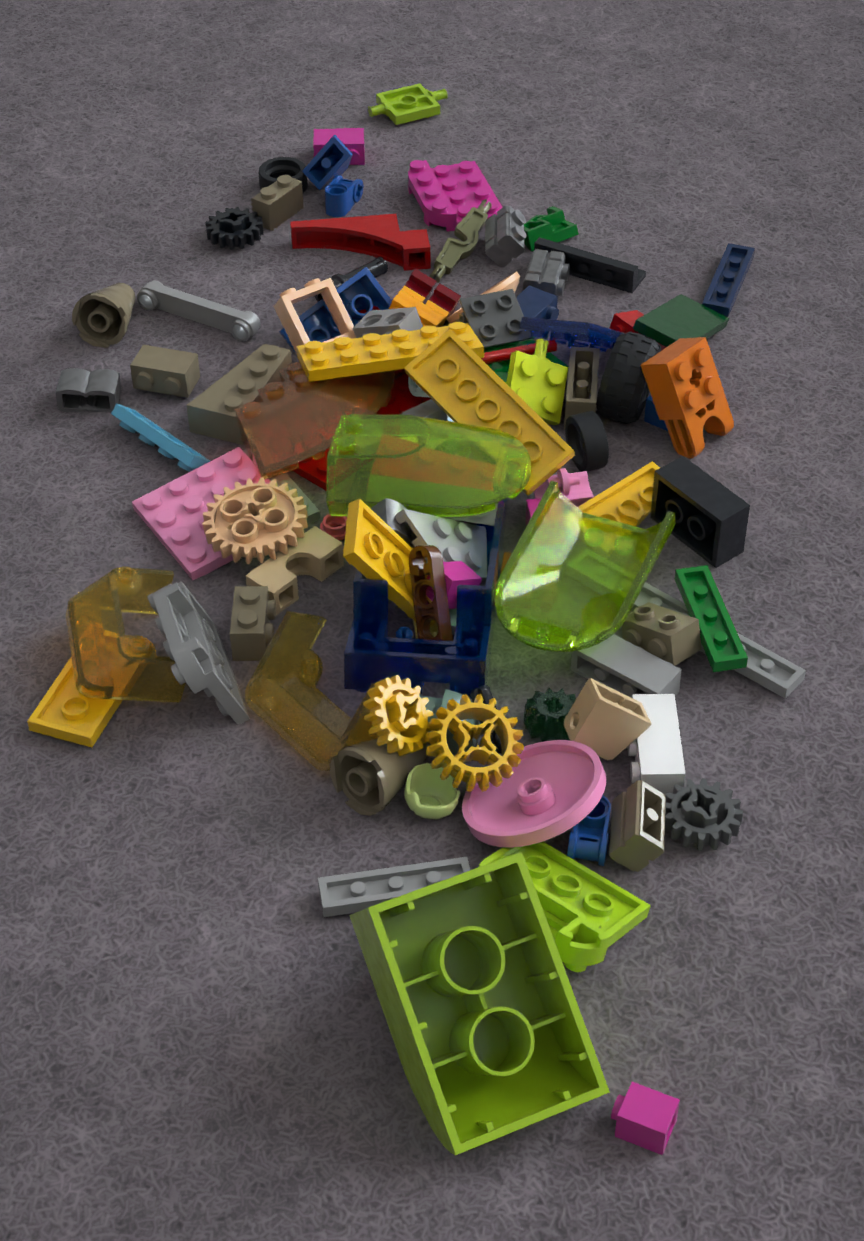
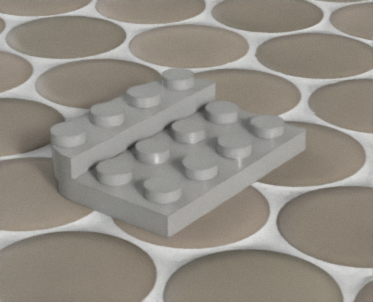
M180 581L175 584L170 583L148 595L147 597L152 608L159 615V617L155 618V622L160 632L167 639L163 642V646L168 656L175 661V664L171 666V670L178 683L182 685L186 682L194 694L204 690L209 698L214 695L215 702L223 716L230 715L236 724L248 721L250 717L218 628L192 593Z

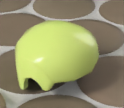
M424 763L414 766L409 772L404 788V796L409 808L416 815L427 819H440L451 815L457 806L460 790L453 788L452 782L455 778L451 775L447 779L441 780L440 775L444 769L443 767L432 769L431 763Z

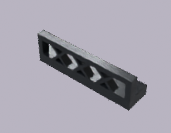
M540 237L534 243V250H547L548 253L551 251L564 252L565 264L570 265L569 275L629 293H633L646 277V271L638 269V266Z

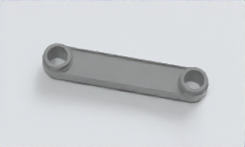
M156 280L146 283L137 294V301L145 310L159 309L229 332L235 339L242 342L251 339L261 326L259 317L252 311H240L164 286Z

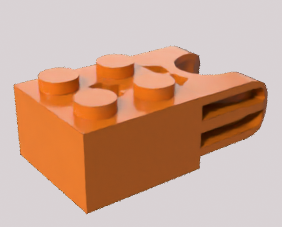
M706 337L680 338L640 365L659 420L665 421L674 449L679 455L692 459L702 452L705 447L703 427L707 433L725 436L733 429V417Z

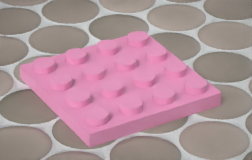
M237 447L132 501V505L136 513L189 577L195 580L233 561L232 554L224 559L222 558L221 550L214 552L212 544L207 543L202 522H204L203 512H208L206 504L215 503L214 494L224 496V487L231 490L235 489L236 481L242 486L246 485L248 478H251L253 484H257L261 477H264L265 484H269L271 481L243 450Z

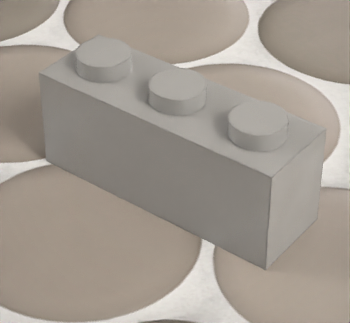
M597 625L572 647L571 670L586 679L592 678L631 698L632 694H675L676 696L679 693L682 669Z

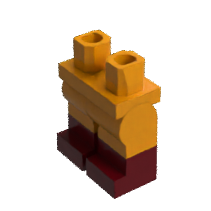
M415 268L404 287L393 298L389 309L416 307L423 327H443L447 322L446 318L453 314L461 295L439 283L430 297L437 281Z

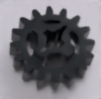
M239 207L235 209L225 208V212L216 211V216H209V221L205 222L207 239L211 240L212 245L219 243L220 248L229 246L230 250H233L235 247L243 249L245 244L252 246L254 245V240L260 241L261 235H264L262 217L258 216L256 211L250 213L249 208L240 211Z

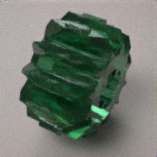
M548 687L545 693L535 691L534 696L527 699L523 723L525 729L529 730L531 739L540 737V740L544 742L561 740L562 738L570 741L564 727V719L576 700L575 694L566 695L563 688L558 692H554Z

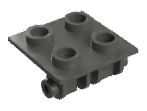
M513 289L461 298L459 300L464 311L459 314L460 322L469 324L484 348L532 339Z

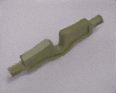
M482 200L478 208L472 207L456 226L454 235L460 240L452 237L447 239L442 251L435 260L433 266L435 269L429 276L435 279L437 283L440 282L444 274H450L461 259L467 258L473 253L479 238V232L488 218L487 212L492 207L490 201L486 204L487 200Z

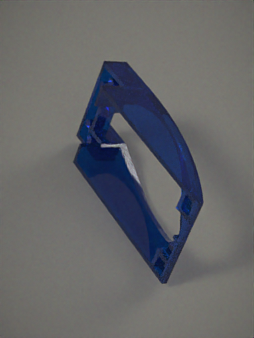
M505 473L499 492L495 525L476 523L478 526H483L486 529V586L461 584L457 586V617L453 641L388 637L387 580L367 579L361 572L356 570L353 580V622L344 651V689L367 692L375 687L374 683L387 677L391 678L399 675L401 680L406 678L411 680V688L420 686V694H422L424 682L450 683V690L462 695L467 694L471 699L470 692L472 689L487 685L497 609V591L501 571L509 477Z

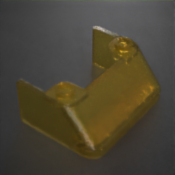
M126 566L118 567L69 599L66 609V621L75 685L82 695L97 699L181 702L186 682L180 685L173 675L171 666L175 664V661L170 657L157 656L155 646L147 638L139 635H125L122 612L157 614L147 596L170 583L172 584L174 578L173 571L130 568Z
M287 611L246 686L245 700L247 705L311 765L321 771H330L331 760L341 749L379 737L377 733L369 734L368 731L372 727L371 721L364 720V716L369 714L370 710L363 703L371 698L366 693L353 718H350L316 688L323 672V663L319 655L312 650V647L327 620L322 616ZM371 684L369 689L375 687V684Z

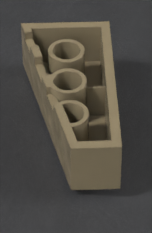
M263 344L188 403L187 413L190 432L244 445L293 377L291 350L276 345Z

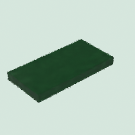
M680 294L636 319L633 329L668 347L680 338L706 337L708 339L724 329L729 318Z

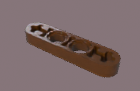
M418 545L410 552L409 570L421 666L424 673L430 678L446 677L455 668V654L443 558L436 546ZM427 557V563L424 564V558ZM425 575H430V579H425ZM428 586H431L434 592V598L431 603L426 599V589ZM433 619L438 625V633L435 637L430 632V623ZM438 643L439 647L434 648L433 644ZM436 659H440V665L438 666L436 664Z

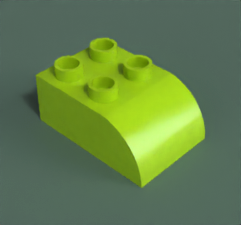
M522 852L349 915L407 1080L431 1129L450 1153L454 1155L461 1154L610 1093Z

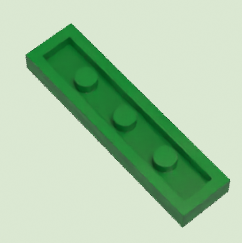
M708 565L676 569L675 582L690 617L699 619L701 644L713 672L746 668L748 656Z

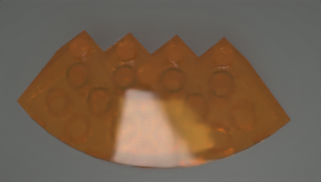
M300 362L288 365L287 368L279 370L281 382H271L264 388L257 389L260 402H249L244 404L242 408L234 410L242 442L260 477H264L265 480L299 468L298 462L311 456L315 460L324 457L326 449L333 445L337 448L344 446L355 437L356 430L361 427L370 426L377 419V411L381 407H386L391 400V389L395 387L394 370L309 382Z

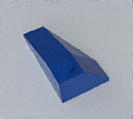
M367 266L336 289L354 326L369 311H372L373 306H377L380 310L389 309L392 302ZM324 299L299 316L310 341L322 343L341 335ZM366 309L367 311L366 313H359L358 310ZM281 329L279 332L295 352L285 329Z

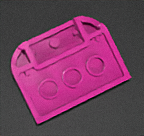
M414 160L410 163L408 192L409 194H414L424 213V222L428 226L434 224L446 227V231H455L456 226L468 214L471 208H478L482 200H487L486 204L488 201L492 204L491 209L487 212V219L494 214L497 215V212L503 208L475 161H462L459 164L447 166L438 165L435 168H430L427 160Z

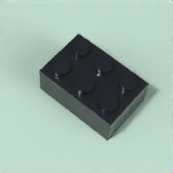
M684 456L655 471L650 516L652 520L715 568L744 552L750 505Z

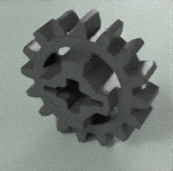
M705 778L701 779L700 785H695L691 779H687L685 788L675 784L673 793L667 792L665 795V830H671L670 838L672 840L680 837L683 838V847L685 848L691 843H695L698 851L703 850L704 844H709L713 850H717L719 841L729 845L731 836H738L743 817V811L740 810V799H732L733 790L731 789L721 791V783L718 781L713 786H709Z

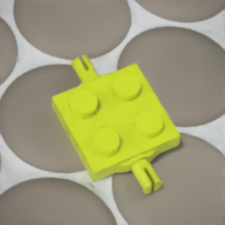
M537 339L534 355L517 350L511 353L506 384L547 424L557 425L560 424L569 367L553 363L547 359L546 353L549 342L547 340L544 341V339Z

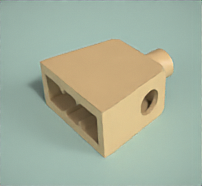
M592 678L587 680L564 719V727L570 741L587 745L599 757L607 761L613 760L651 726V721L641 702Z

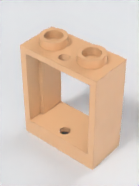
M319 278L311 280L304 285L305 288L297 291L295 288H290L279 295L280 299L273 306L296 354V346L305 345L310 340L292 304L320 293L341 334L324 342L334 341L339 337L356 338L352 329L354 325L331 278L320 281Z

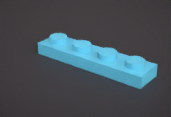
M116 403L111 414L121 420L119 425L132 433L136 431L140 433L138 438L151 446L158 445V452L173 460L177 458L179 460L177 465L191 472L210 462L209 459L136 410Z

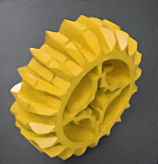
M467 694L462 695L460 704L452 698L447 703V709L439 707L436 712L437 718H432L429 722L428 727L432 731L426 733L425 741L431 745L427 747L426 755L436 757L431 763L432 769L444 768L440 775L441 780L447 779L449 775L455 778L452 782L453 788H458L461 781L466 782V790L468 792L473 791L476 783H478L482 792L487 791L489 782L498 787L503 782L502 777L509 779L514 773L512 767H518L521 762L517 754L522 753L524 745L517 741L522 738L523 730L512 729L518 722L517 717L508 719L505 717L509 710L508 706H504L500 710L494 708L496 705L495 698L490 699L488 704L483 703L481 694L476 695L474 703H471ZM465 719H475L482 721L483 723L479 725H473L467 722ZM447 729L454 735L453 739L459 746L455 756L451 753L447 744ZM494 730L501 741L502 755L495 751L497 747L494 746L490 739V735ZM482 734H484L480 741V745L477 744L476 747L471 746L465 752L469 744V740L472 742L473 738L477 740ZM473 760L478 761L483 766H485L486 764L488 766L471 767L466 765L465 763Z

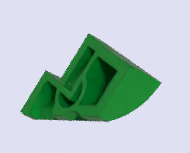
M554 206L547 208L548 215H536L524 224V231L526 233L524 244L533 252L534 243L539 237L558 243L579 235L577 225L565 220L562 209Z

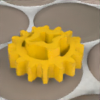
M399 675L391 678L387 677L374 683L375 687L367 691L371 699L364 701L363 705L370 710V713L364 716V720L371 721L372 727L368 731L369 734L377 733L379 736L377 745L387 744V753L398 752L399 756L423 749V744L427 743L425 741L426 733L431 731L428 727V717L433 716V712L426 710L425 705L429 701L428 698L421 699L419 696L421 687L411 688V680L409 678L401 680Z

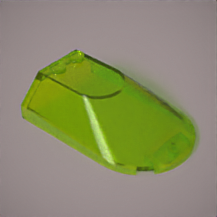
M403 414L341 415L327 455L326 502L331 516H347L349 503L357 499H361L369 508H372L385 498L401 503L408 510L439 517L478 515L496 509L495 504L507 497L514 499L525 488L531 476V460L527 449L518 439L494 428Z
M551 481L497 581L494 595L495 608L502 626L521 643L544 651L572 652L590 648L605 641L617 632L627 619L675 526V513L668 511L662 523L648 529L639 528L583 513L561 493L558 482Z

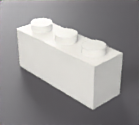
M632 694L633 699L642 703L651 721V726L627 747L628 756H635V762L630 764L631 784L637 780L644 781L665 795L667 792L673 793L675 784L684 788L685 767L675 694Z

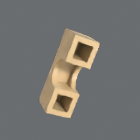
M314 526L304 533V538H297V547L287 545L288 554L278 551L276 552V560L269 558L258 567L252 569L246 575V585L268 586L269 600H275L276 615H278L299 599L297 576L310 575L322 582L344 566L342 542Z

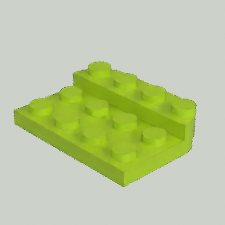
M545 842L522 847H502L479 864V867L522 852L561 960L566 968L574 972H583L587 966L604 961L607 948L646 919L651 907L650 904Z

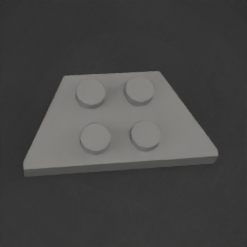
M403 509L395 515L400 525L407 523L417 536L412 541L415 547L418 545H434L440 550L443 562L462 561L482 578L481 582L487 579V538L485 527L408 509Z

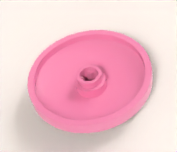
M551 740L524 746L522 753L517 754L521 759L518 767H512L514 773L509 779L502 777L503 782L500 786L495 787L489 782L487 791L482 792L478 783H476L472 792L466 791L462 801V813L470 832L475 838L485 844L510 848L540 843L569 830L582 821L595 808L605 791L606 773L597 753L585 744L569 740Z

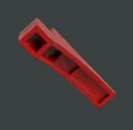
M396 214L290 222L292 249L319 248L345 250L373 257H382L383 260L403 267L404 271L414 270L415 268L417 270L431 269V252L427 229L400 231Z

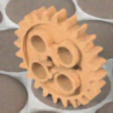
M261 477L257 484H253L251 478H248L244 486L236 481L235 489L231 490L224 487V496L214 494L215 503H207L208 512H203L204 522H202L207 543L212 544L214 552L221 550L222 558L224 559L232 554L235 563L241 557H245L247 564H250L252 559L256 557L260 563H263L267 555L276 560V552L280 551L288 554L287 545L297 547V538H304V528H308L307 508L304 505L303 497H298L297 489L289 490L288 483L278 487L276 479H273L269 484H265L264 477Z

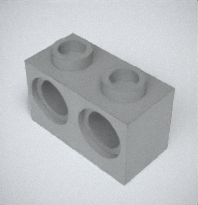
M416 307L369 311L352 329L356 338H360L369 333L383 335L390 334L399 329L407 331L420 330L423 324Z

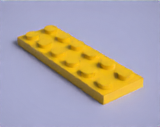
M453 322L449 326H424L420 330L413 331L399 329L390 334L383 335L369 333L363 337L353 339L339 337L334 341L323 343L310 341L305 343V345L296 346L297 358L309 382L404 369L405 366L449 329L480 358H484V346L468 323Z
M451 329L446 331L404 367L406 374L499 468L506 469L505 474L527 496L575 456L574 450Z

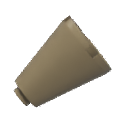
M116 283L80 298L72 310V322L80 331L79 336L90 345L107 348L110 345L119 343L127 332L136 300L134 290L125 283Z
M377 739L345 747L331 760L330 774L337 793L343 790L350 799L345 802L350 808L361 815L372 816L382 811L400 791L414 766L420 765L426 760L428 756L426 755L427 743L423 744V749L403 756H399L398 752L387 753V744L378 746Z

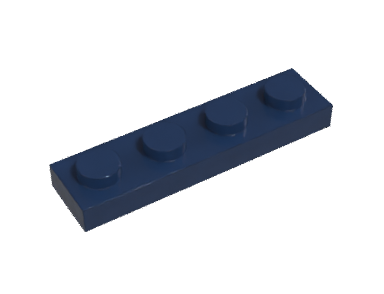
M728 243L702 305L729 317L754 258L755 248Z

